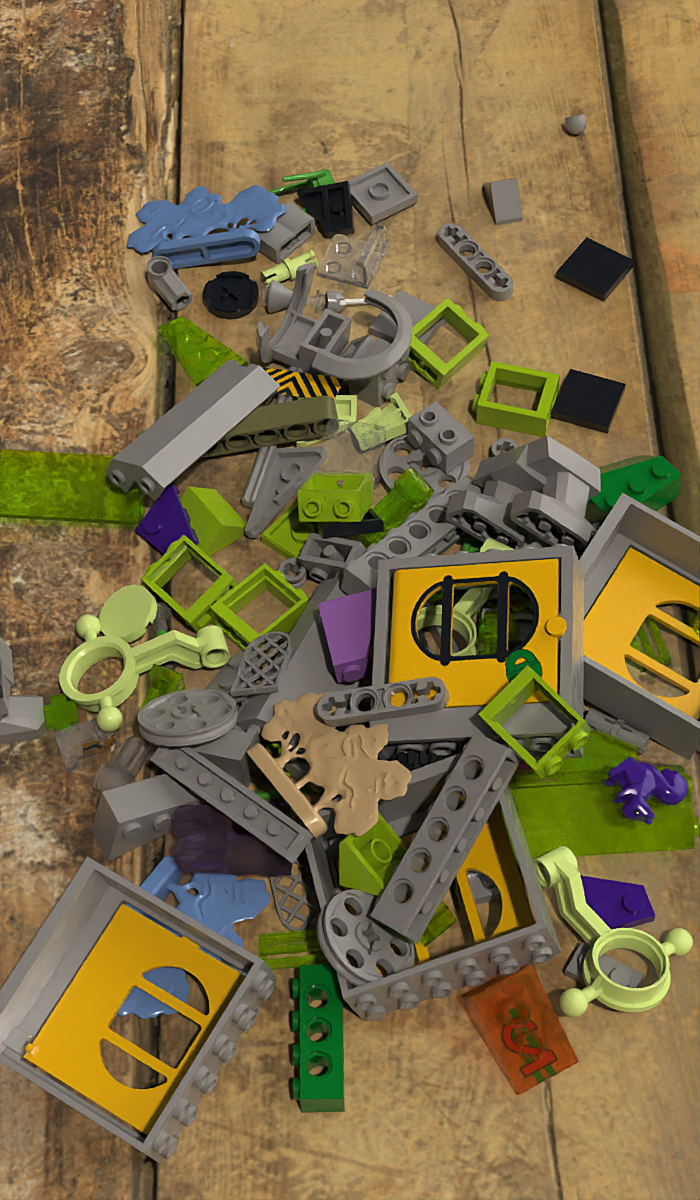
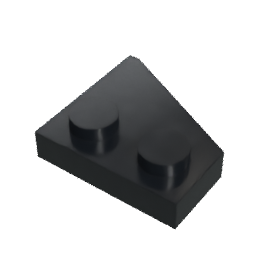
M348 181L297 190L300 201L328 238L355 233L351 188Z

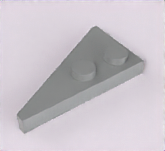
M324 446L273 449L244 530L248 538H256L302 487L311 474L328 458L329 453Z

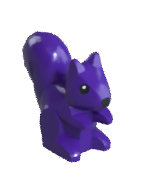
M628 757L609 771L607 774L609 778L604 781V784L608 787L617 785L621 789L613 802L615 804L626 802L621 809L622 816L632 821H643L648 825L652 824V819L655 818L653 811L646 802L649 798L653 796L661 804L670 806L677 805L683 801L688 793L685 777L681 776L676 770L671 771L665 768L660 772L653 765L636 761L632 757Z

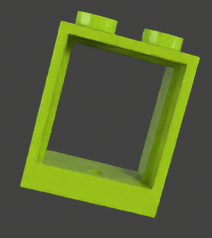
M446 298L412 327L409 364L434 387L439 389L484 349L489 334L482 325L474 322L466 315L459 305ZM441 318L470 342L448 363L442 361L418 339Z
M491 361L488 372L483 371L481 376V394L476 393L473 401L472 410L477 411L476 424L545 437L559 392L560 375ZM498 384L542 393L537 411L489 402L494 385Z
M312 473L298 490L299 521L361 522L373 504L372 473ZM338 480H342L344 485L339 486Z
M185 535L171 543L167 552L157 562L151 564L147 568L145 575L141 578L148 589L196 633L212 622L210 606L238 585L230 574ZM193 556L218 579L186 611L161 588Z
M264 563L210 606L212 625L220 627L224 635L244 652L255 638L265 633L281 631L289 634L306 608L309 599L302 589L298 587L295 589L289 584L279 570H273ZM267 589L287 606L289 610L258 634L238 617L236 613ZM264 641L263 643L259 644L257 647L260 648L261 646H263L264 644H266L267 641ZM271 645L270 647H268L267 649H265L263 652L266 653V652H267L270 648H272L273 646Z
M528 665L478 714L541 779L547 774L552 775L557 772L564 763L563 758L572 749L576 751L581 748L589 738L588 733L592 730L588 723ZM537 690L574 724L539 761L501 726Z

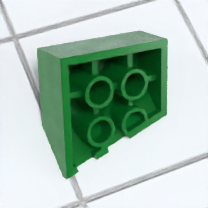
M638 455L598 467L600 469L601 492L589 499L585 518L591 524L595 522L603 524L622 493L650 509L658 511L679 497L682 474L663 456Z

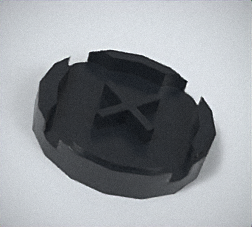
M236 271L222 272L217 274L215 279L209 280L205 284L203 290L204 304L207 310L218 318L228 320L242 318L250 314L257 307L259 301L258 285L255 281L253 282V280L249 279V275Z

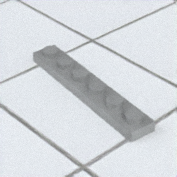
M160 745L149 759L292 864L313 838V835L308 830L189 746Z

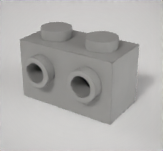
M437 401L408 418L407 437L410 443L416 448L419 447L427 455L431 464L438 466L445 473L450 472L474 456V436Z
M310 533L298 560L309 571L310 577L321 582L338 576H344L342 572L345 565L350 560H357L362 556L366 548L359 541L337 537L323 538L320 534Z

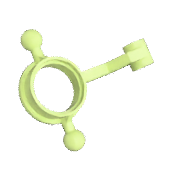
M488 538L481 547L480 552H485L488 549H500L502 551L515 549L492 538ZM492 587L469 589L453 607V629L465 638L468 645L462 651L453 653L452 656L479 655L480 645L477 638V629L472 618L487 601ZM432 605L421 609L417 621V631L427 626L441 625L442 605Z
M86 614L81 616L76 622V631L80 637L85 639V642L73 650L64 661L59 675V682L62 691L71 701L79 704L80 707L87 711L98 712L97 724L103 731L113 732L121 726L123 721L122 713L116 707L132 694L138 683L140 673L171 660L193 669H199L203 666L218 668L229 661L230 653L223 630L218 626L211 625L200 629L196 634V638L172 630L131 648L126 641L115 636L97 637L101 630L100 621L94 615ZM111 657L124 659V668L120 677L109 688L93 694H85L78 691L77 687L82 675L93 664Z
M560 846L533 860L540 885L544 888H550L551 886L555 888L560 915L591 947L585 956L582 967L586 987L582 990L570 988L562 993L559 1000L562 1012L570 1017H578L586 1011L588 1002L595 998L604 1005L622 1012H643L660 1004L668 992L671 981L668 956L671 954L676 956L687 954L693 945L691 934L685 929L675 928L668 932L665 942L661 944L653 936L638 929L616 928L611 930L587 905L577 860L570 849ZM612 949H631L643 954L653 963L658 979L651 986L644 988L625 987L613 982L601 971L598 959L602 954Z

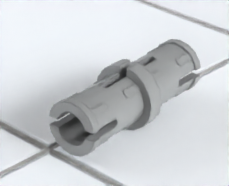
M591 708L585 717V721L592 731L607 737L608 742L612 744L617 742L642 755L650 742V735L626 725V721L620 718L616 720L594 708Z

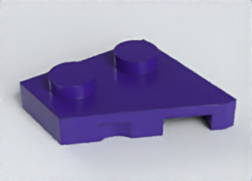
M169 484L161 497L156 500L135 529L163 554L167 552L171 543L179 540L183 535L189 538L195 545L199 544L196 532L190 526L188 512L183 508L178 494L180 492L173 484Z
M581 875L587 905L611 930L631 928L654 921L655 913L644 885Z

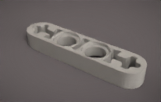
M447 223L440 227L438 231L440 247L491 299L495 301L508 300L513 294L512 278L461 226ZM469 250L474 254L470 257H465L460 253ZM480 267L489 268L491 271L489 273L482 274L477 272V269Z
M426 677L331 692L320 698L317 711L327 725L338 727L436 712L447 705L449 692L441 679ZM436 688L438 693L435 694V699L429 700L427 696L430 695L431 689ZM413 691H417L419 694V696H417V699L419 701L418 703H416V698ZM396 693H407L408 700L404 705L399 707L391 705V699ZM371 697L375 699V705L370 711L362 712L358 710V704L363 698ZM333 704H337L339 708L336 709L335 715L331 716L328 711L332 710ZM351 707L352 713H349L347 708Z

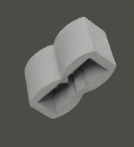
M291 202L285 204L287 212L277 217L276 225L272 229L264 232L254 229L260 236L259 251L276 263H280L290 256L296 247L306 243L315 233V219Z

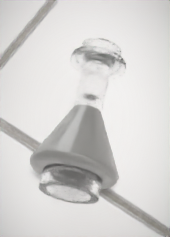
M272 280L270 285H263L261 307L268 308L270 314L286 309L290 305L294 291L276 280ZM317 290L316 295H309L305 306L314 307L315 313H318L319 310H324L325 293H320V290Z

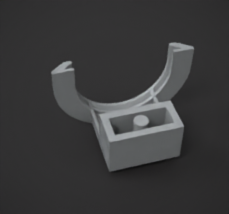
M311 262L297 268L295 287L289 308L280 327L270 341V325H267L264 329L262 322L259 321L257 324L256 345L259 359L264 363H269L276 359L290 366L300 367L304 372L326 376V374L312 368L315 356L320 348L340 356L349 343L352 319L327 308L317 321L302 315L313 281L314 263Z
M370 289L364 293L366 297L364 302L383 310L393 319L397 327V334L393 342L390 343L378 338L361 359L340 357L320 348L312 363V368L326 375L348 380L349 395H357V399L380 408L386 399H390L389 396L394 393L400 380H405L410 372L409 352L412 339V321L409 313L399 301L378 290Z

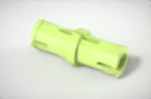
M309 250L291 260L286 258L282 260L281 264L261 271L262 280L267 279L264 282L265 286L269 288L272 280L280 283L286 279H296V270L301 265L313 262L314 267H318L317 258L310 260L315 256L314 252Z

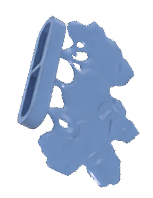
M201 185L187 193L183 203L180 205L170 203L168 200L150 201L144 204L143 208L136 213V216L145 225L129 234L127 247H134L136 251L141 253L153 249L152 258L156 256L167 257L172 263V269L255 256L260 250V236L254 230L248 228L251 227L256 231L262 232L268 231L276 225L277 217L286 213L287 210L285 205L278 203L277 195L267 192L265 188L259 185H253L241 191L228 204L221 203L222 197L220 195L208 193V189ZM241 219H249L244 226L239 225V228L235 229ZM253 220H256L254 225H250ZM227 224H233L232 228H228ZM218 228L228 230L227 232L208 234L211 230ZM172 234V239H168L167 235Z
M218 848L214 853L206 852L196 855L193 860V877L190 883L178 885L184 873V864L172 855L164 857L140 888L162 901H165L169 894L174 892L179 901L176 907L177 910L243 948V939L233 931V924L245 919H254L269 904L270 894L266 891L265 881L251 878L238 881L236 879L238 858L226 850ZM195 888L198 890V894L194 896L187 891ZM126 903V906L182 938L181 934ZM200 947V950L204 951L205 953L209 954L219 961H224L223 959L219 958L218 956L214 955L213 953L209 952L203 947ZM166 967L144 974L146 980L187 1004L190 988L185 976V970ZM135 987L117 1014L123 1017L134 1013L141 1019L155 1018L161 1013L170 1015L179 1012Z

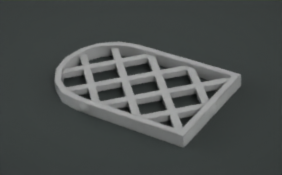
M281 631L265 633L255 638L247 646L230 689L232 697L278 692L280 690L293 652V642L288 634ZM281 638L287 640L280 646L276 644ZM264 641H267V643L261 646L260 648L257 647L259 644L263 643ZM272 645L275 649L266 655L263 651ZM278 652L282 654V656L276 659L275 661L270 659ZM259 654L262 658L253 664L250 660ZM265 661L269 663V665L263 668L262 670L257 668ZM274 667L277 671L267 677L265 673ZM252 670L256 672V674L250 677L249 679H246L244 677ZM259 677H262L264 679L261 683H259L256 686L252 684V682L258 679Z
M306 851L301 852L294 861L295 864L303 867L298 876L287 871L292 863L284 857L265 861L279 919L288 931L300 936L317 933V923L313 922L312 919L317 912H321L319 902L315 905L306 900L312 891L316 892L314 881L310 884L301 879L307 870L311 872L309 861L304 863L298 860L307 857ZM287 862L283 869L275 865ZM271 868L280 873L275 881L273 880ZM284 875L294 880L289 889L278 884ZM298 883L308 888L303 897L292 892ZM276 889L285 893L280 902L278 900ZM289 896L299 901L294 910L283 905ZM303 904L313 909L308 918L297 913ZM281 910L290 914L286 921L281 913ZM294 917L305 922L300 929L289 925ZM308 925L314 927L312 929H306Z

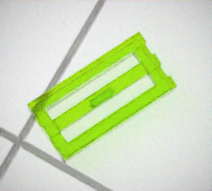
M646 617L644 621L660 656H655L646 632L641 625L637 635L646 655L660 664H664V666L671 665L672 658L655 620ZM634 636L630 646L643 653L636 636ZM637 664L641 673L647 671L646 668Z
M317 929L258 934L260 958L265 961L271 970L299 968L300 965L330 964L323 951L322 954L267 958L268 955H292L322 950L318 940Z

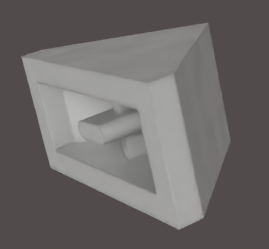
M510 178L485 182L483 187L495 224L501 225L523 221L518 179Z

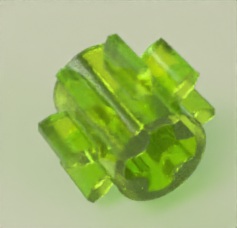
M65 694L50 696L51 704L43 705L47 729L56 728L57 735L72 733V725L80 723L76 702L73 700L68 701Z

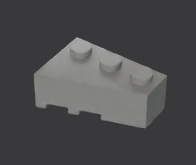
M249 727L247 732L233 730L232 728L226 734L211 741L189 745L190 748L247 788L258 770V767L246 753L254 744L260 743L257 728ZM155 744V749L157 750L160 745Z
M168 773L103 791L91 832L108 862L202 817L207 802Z

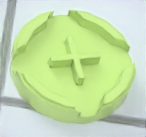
M136 584L124 586L117 590L106 600L100 611L101 632L105 636L121 638L127 643L138 639L147 631L145 627L148 623H153L156 617L158 606L155 597L144 586Z

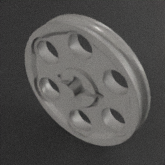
M407 433L394 438L385 447L380 458V479L384 489L396 501L414 508H424L432 497L437 498L445 490V488L439 485L441 481L451 480L457 483L464 476L469 477V459L450 472L445 473L438 466L431 464L427 455L419 447L416 448L410 443ZM403 448L409 450L410 454L406 457H399L394 452ZM423 466H428L426 471L421 470ZM392 472H401L404 477L400 480H392L388 475ZM414 488H423L427 491L423 496L411 494V490Z
M189 689L172 692L153 699L140 709L137 718L140 734L145 740L163 746H189L208 742L226 734L236 725L238 714L236 702L229 694L211 689Z
M346 890L337 894L323 907L317 922L318 940L331 966L344 979L356 986L384 978L378 972L376 964L382 965L386 969L388 976L412 968L415 957L413 941L387 925H381L375 918L370 916L375 908L378 896L365 893L362 890ZM344 903L353 906L356 916L346 910ZM330 923L340 928L342 937L332 931ZM390 943L395 944L400 949L402 956H398L392 951ZM346 954L356 959L358 968L350 965L346 959Z

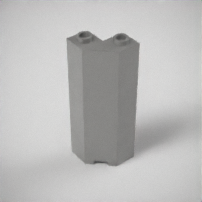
M229 359L111 460L105 473L114 485L121 487L125 492H128L136 481L143 493L157 500L169 484L261 404L265 406L271 401L280 385L260 365L250 364L246 367L239 365V362Z
M343 576L321 581L290 632L289 637L293 642V652L280 690L278 692L253 694L237 720V724L245 732H247L249 727L257 728L260 743L268 741L263 738L261 732L263 725L273 717L274 704L280 703L283 700L293 701L302 693H315L319 695L324 692L359 688L364 679L362 677L353 682H337L318 606L320 602L348 596L341 589ZM278 652L274 661L282 656L280 652ZM273 667L265 675L269 677L277 670ZM286 731L282 734L284 740L288 737L289 732ZM295 733L289 742L293 746L289 749L291 752L299 743L300 735L298 733ZM300 748V749L296 752V754H302V753H304L306 750L303 749V748Z

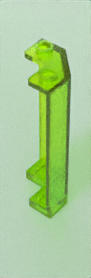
M0 449V517L139 525L145 516L144 496L148 495L141 491L136 481L128 492H125L121 487H117L111 482L105 471L116 455Z
M681 765L655 766L660 772L667 768L671 771L676 770L681 776H684L688 785V793L683 801L677 805L670 806L661 804L653 796L649 798L646 802L655 815L650 825L643 821L628 820L622 816L621 809L626 802L620 804L613 802L621 789L617 785L608 787L604 784V781L609 778L607 774L612 769L556 772L552 775L547 774L543 779L537 774L513 775L508 784L531 857L534 859L560 846L570 849L574 856L695 849V837L700 836V824L698 817H694L691 800L693 783L691 775H687ZM499 804L500 809H501V813H502V816H503V819H504V822H505V825H506V829H507V832H508V835H509V838H510V841H511V845H512V848H513V851H514V854H515V857H516V860H518V859H517V856H516V853H515V849H514L512 840H511V837H510V833H509V830H508V827H507V824H506V821H505V817H504V814H503L501 805Z

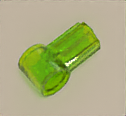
M409 468L397 478L394 488L372 510L391 529L412 508H418L427 502L433 495L434 489L415 468Z

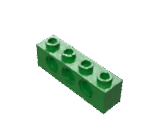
M331 964L300 965V978H293V999H300V1010L293 1011V1032H300V1044H293V1065L300 1066V1078H293V1099L300 1100L302 1113L345 1112L343 996L337 972ZM315 1000H322L327 1003L324 1007L318 1009L310 1006ZM316 1033H323L327 1036L321 1042H314L309 1039ZM319 1066L328 1070L322 1076H314L309 1073L313 1068Z

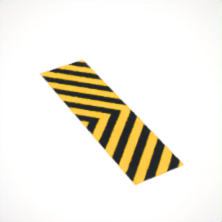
M262 367L280 385L276 394L303 398L330 396L335 399L345 379L332 376Z

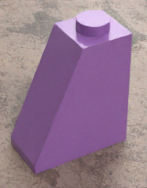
M377 588L318 603L338 683L353 682L370 675L374 655Z

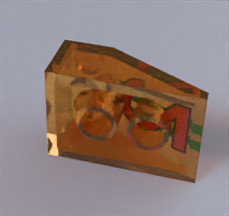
M533 965L521 966L517 972L510 975L500 974L460 996L476 1030L516 1095L522 1094L579 1062Z

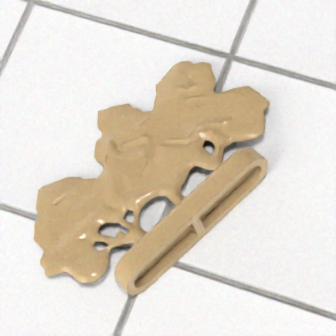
M324 692L319 695L315 693H302L293 701L283 700L280 703L274 704L273 717L263 725L261 735L270 742H281L282 751L280 757L273 758L260 743L254 744L246 753L315 839H318L328 830L327 824L318 813L322 808L334 809L336 813L334 829L337 834L347 835L354 833L356 836L361 837L378 822V801L380 799L391 800L405 795L407 784L411 782V771L397 760L377 759L378 753L388 743V724H376L370 728H366L364 725H350L344 732L327 725L319 716L317 705L321 697L331 692ZM337 704L332 705V710L328 711L331 716L335 715V711L339 706ZM288 731V737L284 740L282 734ZM298 733L300 735L299 743L291 752L289 749L293 746L289 742L292 736ZM300 748H303V749L306 750V751H305L304 753H302V754H296V752H297ZM291 758H304L310 765L309 772L293 783L283 771V767ZM307 782H313L315 785L322 786L325 790L319 802L313 806L299 790ZM338 794L342 795V799L337 802L331 800Z

